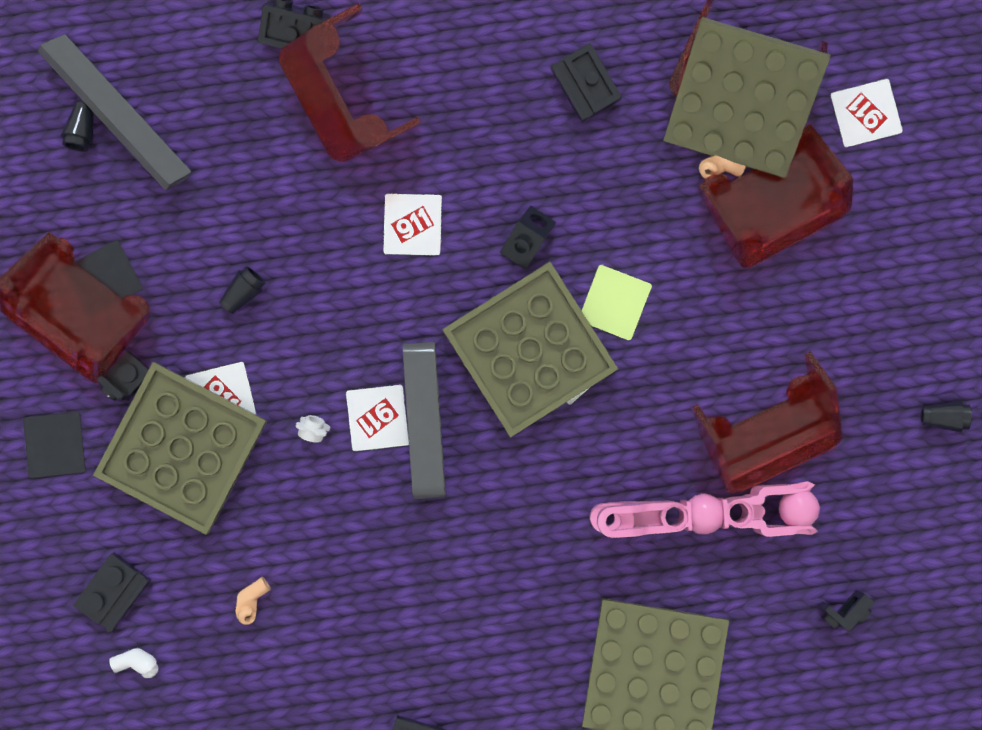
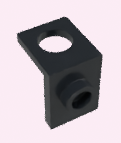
M530 206L517 222L500 253L524 269H527L542 243L556 225V221ZM530 218L539 219L544 223L545 227L537 226Z

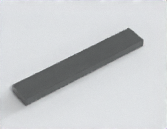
M65 34L40 45L38 53L165 191L189 178L192 173L191 170Z

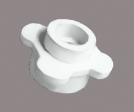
M308 415L301 417L300 422L296 423V428L299 429L298 436L310 442H321L323 437L326 436V431L330 430V426L317 416Z

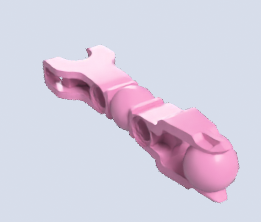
M805 481L795 484L757 485L751 489L750 494L725 499L716 498L710 494H699L689 501L680 500V503L669 500L599 503L592 508L589 519L595 530L612 538L678 532L683 529L707 535L714 533L719 528L728 529L729 525L736 528H753V531L767 537L795 534L813 535L817 530L812 524L819 516L820 506L817 498L810 492L815 484ZM784 494L780 500L778 510L785 524L766 525L765 521H763L765 508L762 506L767 495ZM735 504H739L742 508V515L738 520L733 521L730 517V509ZM675 507L679 512V519L674 524L669 525L666 522L665 516L670 508ZM610 514H614V522L611 525H606L607 517Z

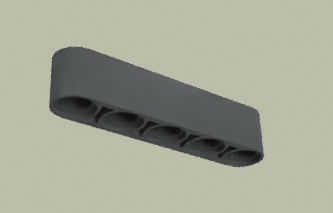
M435 341L403 343L413 499L446 497Z

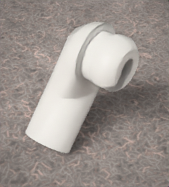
M139 648L110 658V666L114 673L131 667L142 674L144 678H152L159 669L156 659Z

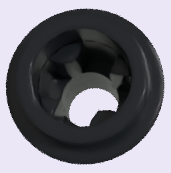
M75 102L74 108L61 133V138H63L62 145L79 152L88 151L89 146L93 144L94 113L84 102Z
M248 266L242 271L238 270L219 303L228 312L234 314L263 291L264 279Z
M956 401L922 406V425L959 433L962 430H969L971 427L972 412L970 404Z

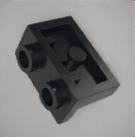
M270 0L263 4L258 43L319 58L322 55L326 26L331 21V15L323 13V8L314 5H305V8L294 6L292 0Z

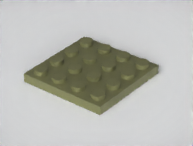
M702 17L663 141L711 156L717 155L731 162L786 178L829 63L830 54Z
M548 262L442 329L510 438L618 370L551 262Z
M152 362L93 476L207 535L210 533L268 420L156 362Z
M602 598L581 723L582 727L596 730H712L729 620Z

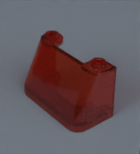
M810 124L802 132L786 178L757 169L730 182L726 175H711L703 183L699 184V191L741 267L749 268L845 216L852 206L853 177Z
M48 232L0 277V311L10 321L83 377L93 383H97V378L100 374L107 373L150 317L151 309L148 303L138 295H125L123 298H120L75 263L74 248L66 239L62 237L58 239Z

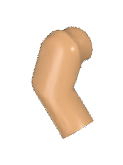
M715 155L704 159L700 163L699 172L705 179H712L725 171L740 178L746 166Z
M263 577L240 591L237 595L236 617L244 625H249L255 621L258 598L271 590L268 582Z

